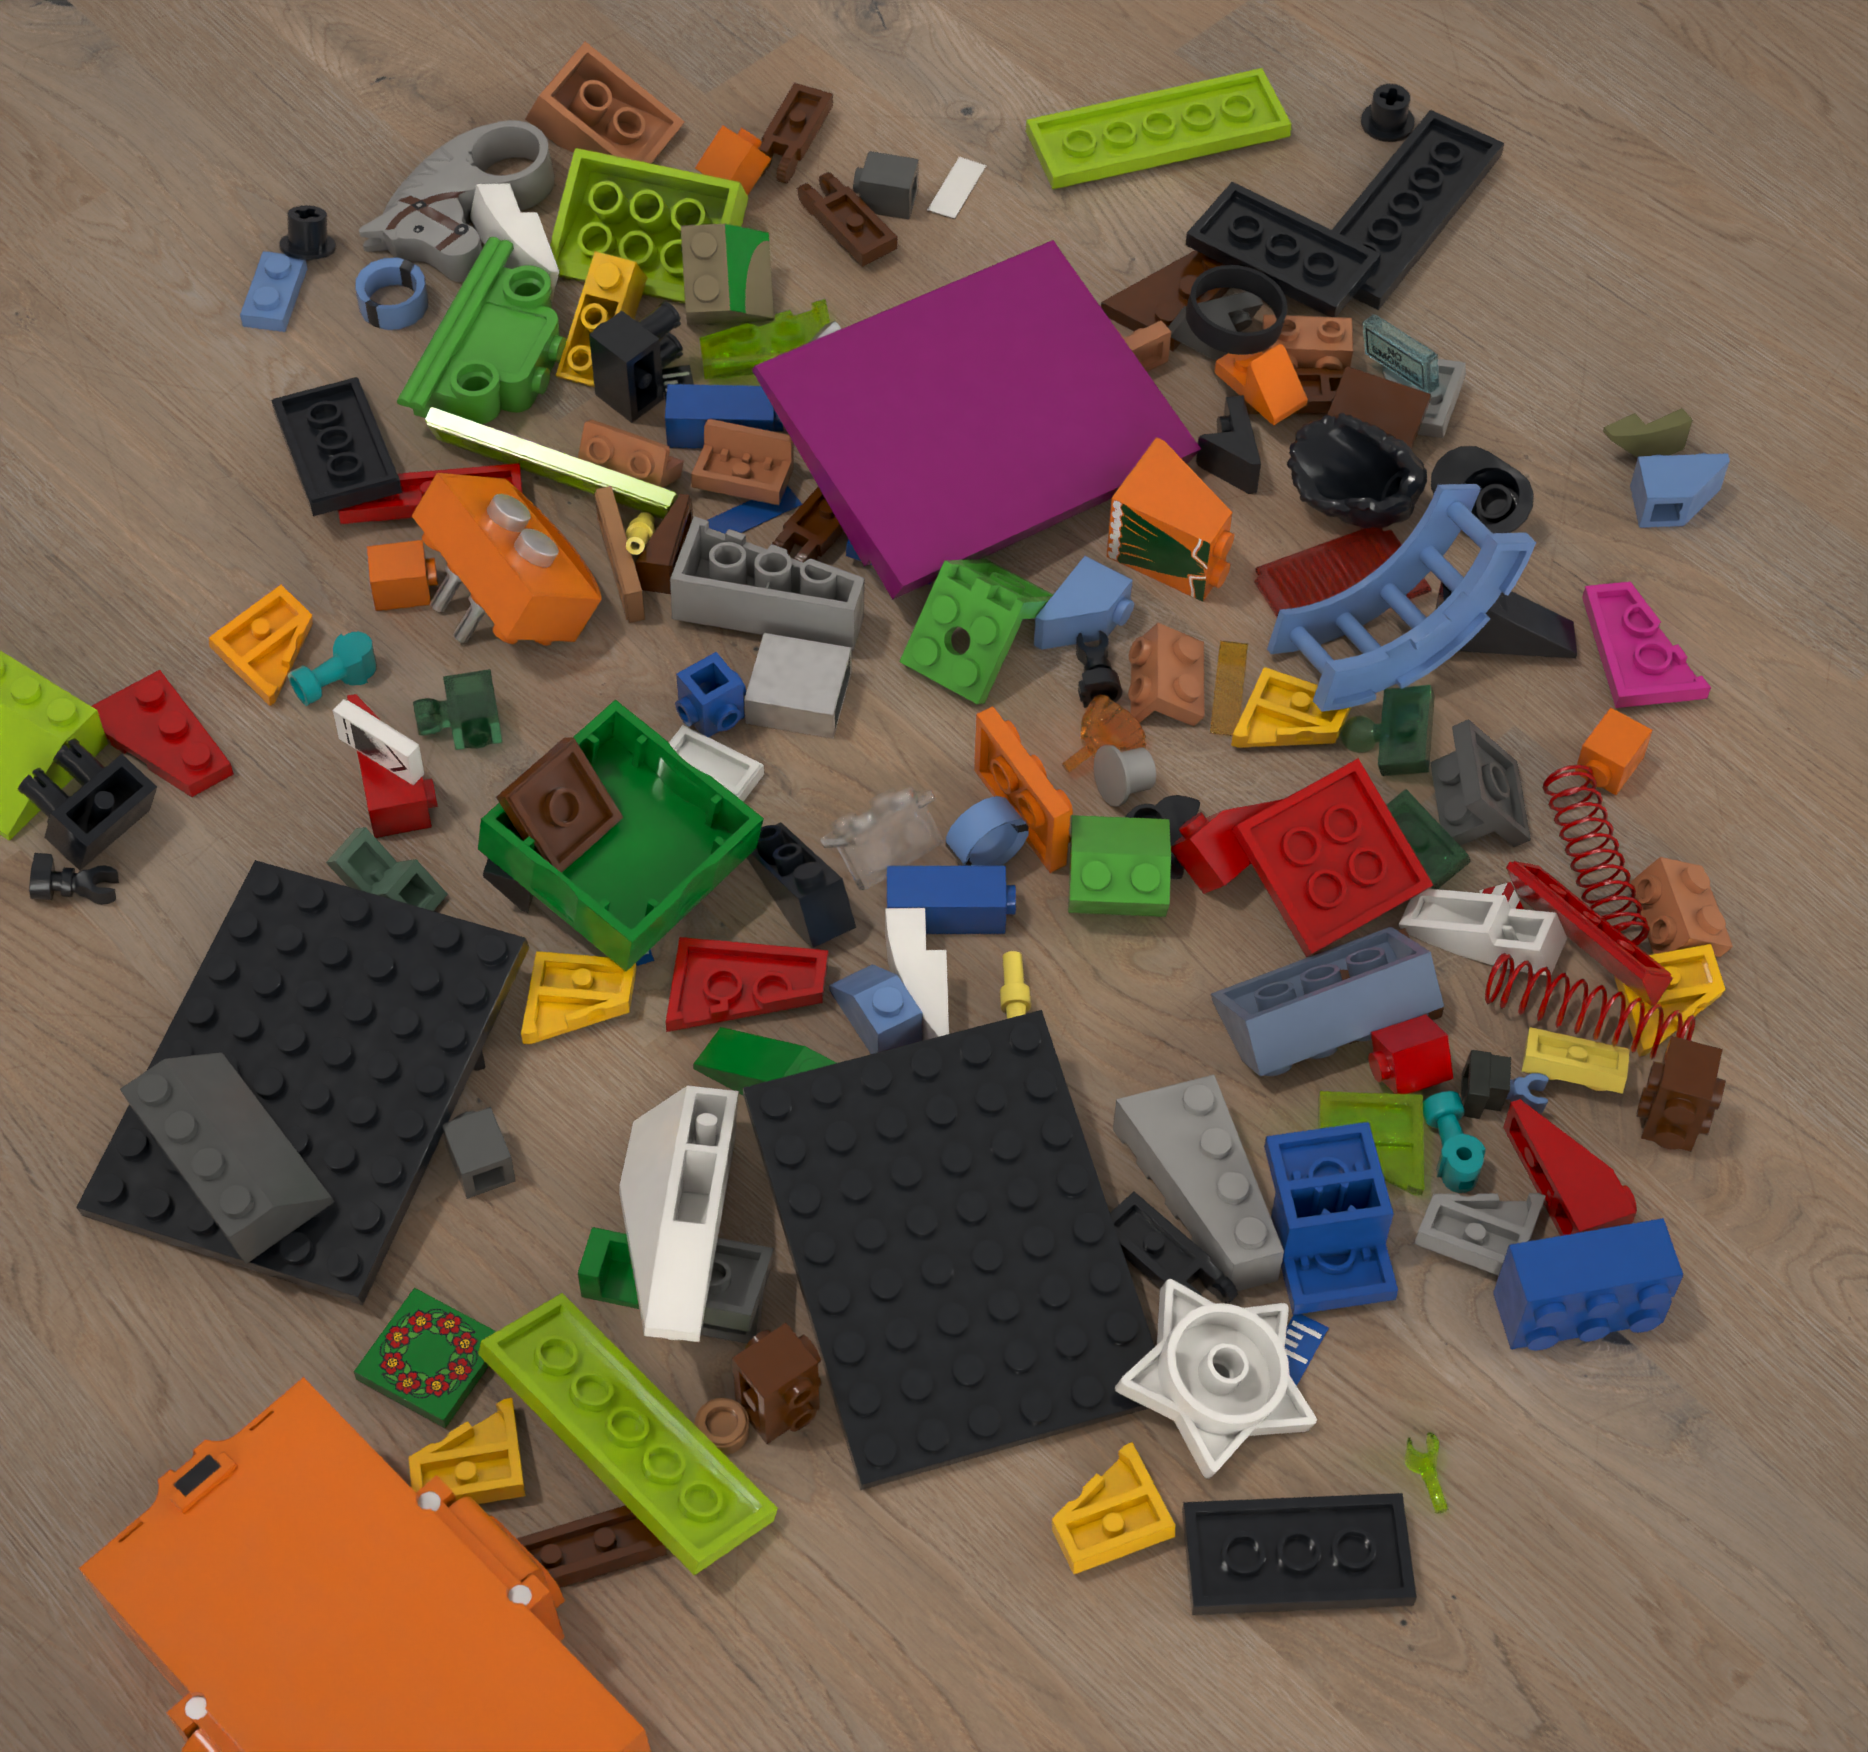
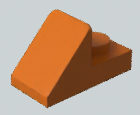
M1282 344L1276 345L1265 353L1262 351L1248 355L1228 353L1216 360L1214 373L1240 396L1244 395L1245 401L1273 426L1307 405L1308 398L1286 348Z

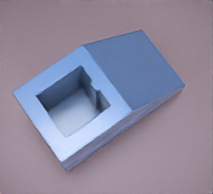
M1728 453L1638 456L1630 488L1639 528L1685 526L1721 490L1730 461Z

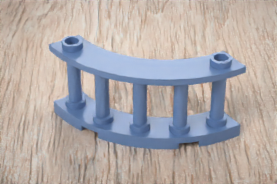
M1477 484L1437 485L1428 508L1413 532L1401 547L1373 573L1354 586L1326 600L1307 606L1279 611L1267 650L1270 654L1300 650L1319 671L1321 678L1313 702L1322 712L1345 709L1376 700L1375 693L1395 684L1402 689L1429 674L1465 646L1491 619L1486 612L1502 592L1507 596L1510 594L1525 569L1536 542L1526 532L1492 533L1471 512L1481 490ZM1461 530L1481 549L1465 577L1443 557ZM1431 571L1452 593L1433 613L1426 617L1410 601L1406 594L1416 587ZM1391 607L1411 630L1392 642L1381 646L1363 625L1377 618ZM1346 635L1362 653L1354 657L1333 660L1321 644Z

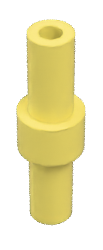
M642 512L629 523L626 530V549L629 553L633 555L640 554L655 532V519L652 514Z
M1009 951L1002 956L1004 986L1000 988L1001 1010L1006 1013L1007 1019L1024 1015L1031 1008L1030 988L1024 984L1022 954L1017 951Z

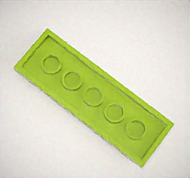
M1263 68L1026 119V134L1052 190L1290 137L1292 127Z
M563 1293L481 1341L478 1355L694 1576L774 1521L778 1508Z

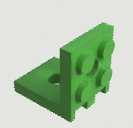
M988 559L944 560L899 662L977 705L985 704L1022 620L1035 618L1054 594ZM959 627L965 629L970 636V646L963 654L955 651L951 643L952 634Z

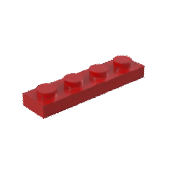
M520 463L398 473L403 493L338 510L340 524L413 518L412 514L437 473L507 479L523 494Z

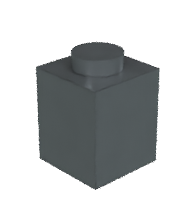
M868 151L864 167H857L855 171L853 191L859 194V197L875 214L909 220L918 193L919 159Z
M491 1107L478 1112L467 1111L461 1113L452 1121L444 1123L443 1134L446 1148L466 1199L516 1181L510 1152Z

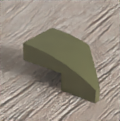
M1683 408L1648 424H1645L1636 413H1633L1605 426L1603 432L1612 442L1637 458L1638 456L1652 455L1667 456L1684 450L1693 419Z

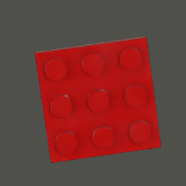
M1359 758L1231 829L1306 958L1433 886L1432 881Z

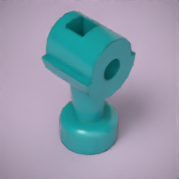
M360 631L351 632L344 636L340 634L335 639L333 645V657L312 671L306 666H300L288 673L291 687L299 700L305 706L312 704L322 697V687L337 680L352 686L368 683L367 679L374 675L377 670L372 640L370 636Z
M1454 1091L1436 1093L1422 1102L1421 1110L1426 1124L1430 1127L1438 1128L1442 1150L1436 1168L1437 1177H1441L1445 1186L1451 1191L1466 1193L1471 1191L1478 1182L1486 1149L1476 1137L1464 1134L1460 1126L1459 1120L1462 1119L1465 1112L1459 1093Z

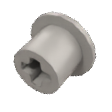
M1103 745L1097 750L1093 767L1095 782L1102 798L1110 806H1121L1127 802L1130 794L1149 790L1154 786L1156 782V767L1151 754L1145 748L1139 747L1120 752L1114 745Z

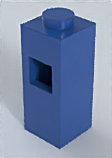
M667 384L665 427L667 446L669 448L702 449L704 446V426L708 419L772 432H784V425L761 386Z
M887 866V908H925L926 934H1005L1006 915L1016 914V886L1006 885V866Z

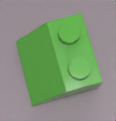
M1072 815L1068 913L1166 917L1170 905L1171 877L1169 819Z

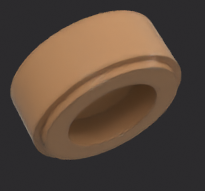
M712 1399L699 1409L695 1417V1426L724 1455L735 1453L741 1449L749 1437L748 1414L745 1408L733 1399Z

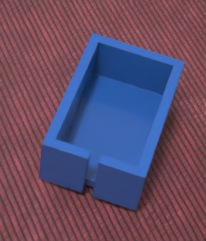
M1662 1218L1510 1244L1493 1295L1510 1349L1528 1347L1530 1350L1538 1351L1550 1348L1557 1344L1558 1341L1579 1338L1581 1341L1589 1342L1601 1339L1610 1332L1630 1329L1632 1332L1641 1333L1656 1328L1665 1320L1672 1303L1671 1298L1677 1292L1683 1278V1272L1665 1220Z

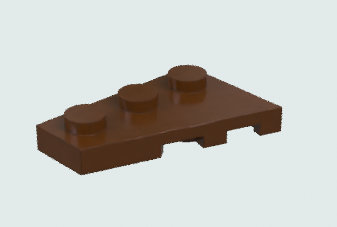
M1194 250L1102 301L1101 308L1109 319L1132 331L1146 328L1159 321H1162L1169 327L1182 308L1187 306L1191 288L1196 278L1206 270L1223 266L1224 264ZM1230 288L1209 290L1201 294L1196 301L1201 303L1221 298ZM1171 338L1170 351L1174 352L1181 342Z

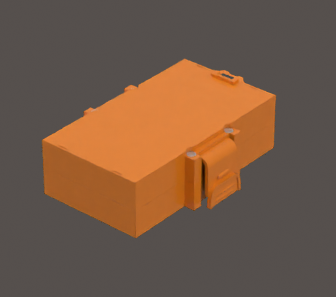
M304 1377L236 1435L221 1441L205 1439L193 1449V1457L177 1471L170 1469L158 1479V1494L151 1507L79 1567V1570L111 1619L182 1696V1699L166 1712L186 1742L182 1752H651L646 1731L641 1724L560 1642L565 1636L556 1608L565 1599L558 1584L544 1566L495 1517L489 1516L472 1497L466 1496L456 1501L453 1491L437 1475L419 1491L415 1492Z

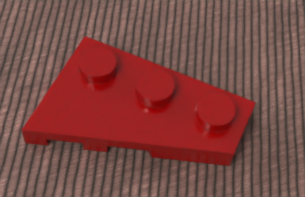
M161 670L92 705L98 711L106 738L110 740L112 747L123 754L129 752L147 764L148 770L190 797L234 775L229 760Z

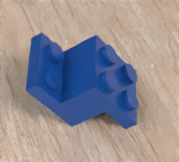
M1369 1122L1266 1136L1264 1148L1276 1192L1271 1219L1284 1250L1281 1270L1292 1314L1297 1315L1396 1300L1398 1287L1386 1246L1394 1213Z

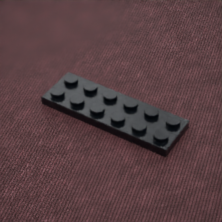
M1430 109L1332 229L1381 254L1379 267L1354 295V299L1377 310L1382 307L1502 156L1503 142Z

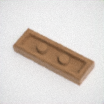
M612 486L596 489L594 495L597 520L626 620H629V623L645 620L642 589L632 554L626 549L627 537Z

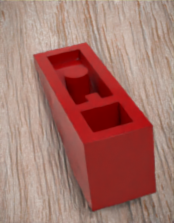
M357 694L347 695L348 701L379 719ZM357 751L374 837L380 838L432 828L428 808L438 807L433 779L423 780L421 777L412 785Z
M1281 800L1226 809L1209 817H1205L1200 812L1178 829L1183 836L1171 845V851L1203 894L1226 886L1251 864L1231 829Z
M1521 1099L1510 1103L1503 1128L1537 1193L1546 1196L1543 1204L1560 1236L1633 1223L1637 1212L1634 1195L1628 1186L1621 1185L1610 1166Z

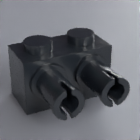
M665 301L639 321L634 320L621 311L610 320L599 324L589 334L595 395L631 423L664 400L662 369L683 355L681 343L673 334L669 333L681 325V318L677 310Z
M74 738L68 742L70 748L68 749L64 745L57 752L53 761L60 765L82 786L72 796H68L41 768H37L32 772L35 776L34 778L30 775L26 776L19 785L18 791L24 794L48 817L44 838L75 867L81 870L150 811L157 786L123 754L104 767Z

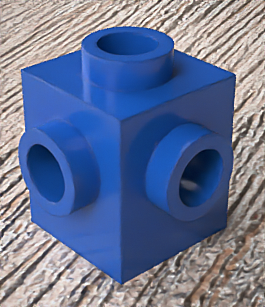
M717 652L676 674L678 701L675 702V707L680 718L687 726L694 725L701 734L710 737L719 731L731 729L739 720L745 717L744 696H746L747 692L746 687L740 676L731 670Z

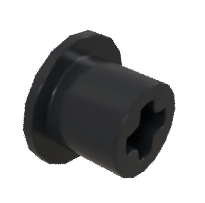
M1384 84L1376 88L1373 93L1372 104L1366 107L1361 114V126L1364 132L1382 142H1396L1408 137L1415 125L1414 116L1409 110V92L1397 84Z
M302 205L293 207L288 211V234L279 241L281 252L287 256L304 260L321 259L334 253L336 243L334 239L327 235V213L325 210L316 206Z

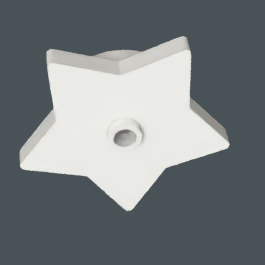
M1168 1279L1160 1289L1157 1346L1121 1378L1115 1386V1390L1119 1394L1174 1420L1205 1478L1210 1479L1248 1436L1306 1432L1317 1421L1313 1411L1289 1375V1363L1285 1351L1289 1311L1286 1303L1247 1308L1232 1304H1215L1173 1279Z

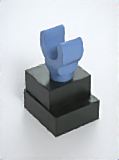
M1471 1050L1462 1071L1461 1100L1465 1112L1463 1117L1480 1119L1484 1109L1501 1112L1506 1099L1511 1100V1102L1521 1099L1541 1114L1544 1112L1548 1099L1536 1097L1529 1090L1544 1091L1549 1078L1540 1073H1532L1525 1078L1517 1077L1511 1080V1057Z

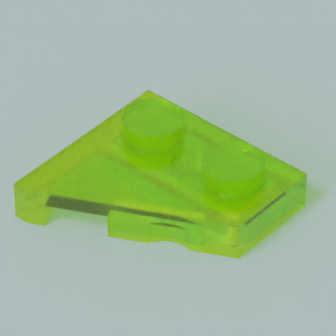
M1320 1091L1318 1096V1129L1369 1122L1384 1180L1412 1195L1422 1196L1425 1189L1423 1095Z

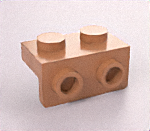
M592 419L584 423L578 454L579 459L665 488L681 477L684 463L681 459L669 456L670 448L665 444Z
M708 419L704 426V446L691 474V487L779 505L794 470V443L787 434Z
M1156 623L1143 636L1138 637L1133 642L1129 651L1131 685L1128 697L1131 700V720L1141 723L1152 712L1157 711L1195 726L1205 717L1204 642L1163 624Z
M1659 857L1630 882L1636 890L1635 899L1642 906L1641 915L1648 922L1650 932L1647 937L1654 954L1711 944L1715 957H1721L1733 947L1726 929L1725 919L1719 911L1710 887V879L1703 866Z

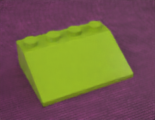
M575 148L550 242V248L559 269L558 277L585 282L594 252L596 251L635 261L648 277L642 295L685 304L681 226L730 224L742 227L749 197L741 183L737 181Z
M0 650V835L10 841L41 811L24 794L18 791L19 785L26 776L30 775L34 778L35 776L32 772L37 768H41L53 782L63 789L73 777L53 761L57 752L64 745L69 749L68 742L76 738L95 757L108 745L98 711Z

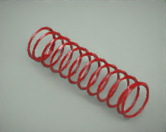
M1569 765L1557 769L1545 779L1542 788L1545 794L1553 796L1548 804L1550 809L1559 811L1555 815L1554 822L1557 825L1563 826L1559 834L1560 838L1570 842L1564 851L1566 855L1576 857L1570 865L1571 870L1581 873L1576 879V884L1579 887L1587 888L1583 892L1581 899L1583 902L1593 904L1590 906L1591 909L1613 900H1628V903L1622 908L1601 917L1607 921L1619 916H1634L1631 921L1613 925V927L1621 932L1631 925L1642 926L1640 934L1631 940L1635 945H1639L1649 935L1650 928L1646 918L1641 915L1642 906L1640 902L1635 899V887L1629 883L1631 875L1624 868L1625 859L1623 855L1618 852L1619 843L1613 837L1614 828L1612 824L1607 821L1608 812L1602 806L1603 798L1601 793L1596 790L1597 782L1595 777H1593L1594 773L1591 768L1584 765ZM1576 768H1578V769H1584V770L1588 771V773H1584V772H1580V771H1570V772L1561 773V772H1563V771L1570 770V769H1576ZM1582 775L1588 778L1580 787L1564 789L1558 793L1548 790V786L1553 781L1562 777ZM1590 782H1592V788L1587 787ZM1581 790L1591 791L1588 796L1577 803L1566 807H1555L1553 805L1554 800L1558 797L1569 796ZM1593 794L1597 796L1598 803L1586 802ZM1579 806L1596 807L1587 816L1573 822L1562 823L1558 819L1565 811ZM1598 809L1602 810L1604 815L1603 819L1592 816L1596 814ZM1588 821L1601 822L1597 828L1585 835L1575 838L1564 836V832L1574 825ZM1604 824L1607 825L1609 834L1597 833ZM1590 837H1606L1603 843L1589 851L1571 853L1569 850L1578 841ZM1609 840H1612L1615 846L1614 850L1603 847ZM1602 852L1612 853L1609 858L1596 866L1586 869L1575 867V863L1587 855ZM1615 855L1619 857L1620 866L1608 863ZM1603 868L1618 869L1610 877L1593 884H1582L1580 882L1583 876L1592 871ZM1620 871L1624 872L1626 876L1625 881L1613 880ZM1608 884L1623 885L1618 891L1598 900H1588L1586 898V895L1591 890ZM1626 887L1630 888L1631 897L1618 896ZM1632 902L1637 907V913L1623 912Z
M1506 953L1499 955L1488 978L1485 990L1487 1005L1496 999L1501 989L1509 959V979L1500 1001V1008L1503 1009L1508 1002L1516 976L1525 965L1528 966L1527 987L1518 1009L1519 1015H1522L1527 1007L1533 985L1540 974L1545 971L1547 976L1546 990L1537 1014L1539 1022L1543 1019L1554 987L1564 977L1565 993L1563 1004L1555 1022L1557 1028L1563 1022L1567 1005L1573 993L1583 983V1002L1581 1012L1575 1024V1034L1580 1032L1585 1013L1592 999L1599 990H1602V1006L1600 1017L1593 1033L1594 1041L1599 1038L1604 1019L1611 1005L1618 996H1621V1011L1618 1026L1612 1039L1613 1047L1619 1041L1623 1025L1629 1013L1639 1002L1640 1015L1636 1035L1631 1046L1632 1053L1637 1049L1641 1034L1649 1018L1658 1008L1659 1020L1655 1041L1649 1056L1651 1060L1655 1058L1662 1036L1675 1015L1678 1016L1676 1037L1684 1039L1688 1026L1689 1030L1686 1040L1691 1041L1695 1027L1694 1015L1689 1016L1683 1025L1682 1015L1679 1010H1676L1663 1023V1008L1660 1004H1656L1651 1007L1644 1017L1645 1006L1641 997L1634 999L1626 1009V998L1623 992L1620 991L1615 993L1607 1003V991L1603 985L1596 987L1588 996V984L1585 979L1578 980L1570 989L1568 975L1561 973L1551 983V972L1547 966L1540 968L1534 976L1532 965L1528 960L1520 963L1514 970V960L1510 954L1506 955ZM1502 965V970L1497 986L1490 998V990L1494 976L1496 975L1498 969Z

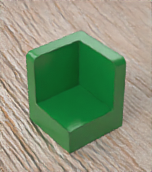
M592 1227L577 1273L581 1297L639 1309L627 1235Z

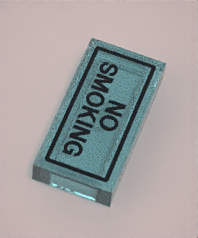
M1372 314L1362 322L1366 355L1423 392L1430 394L1439 387L1437 353L1378 315Z

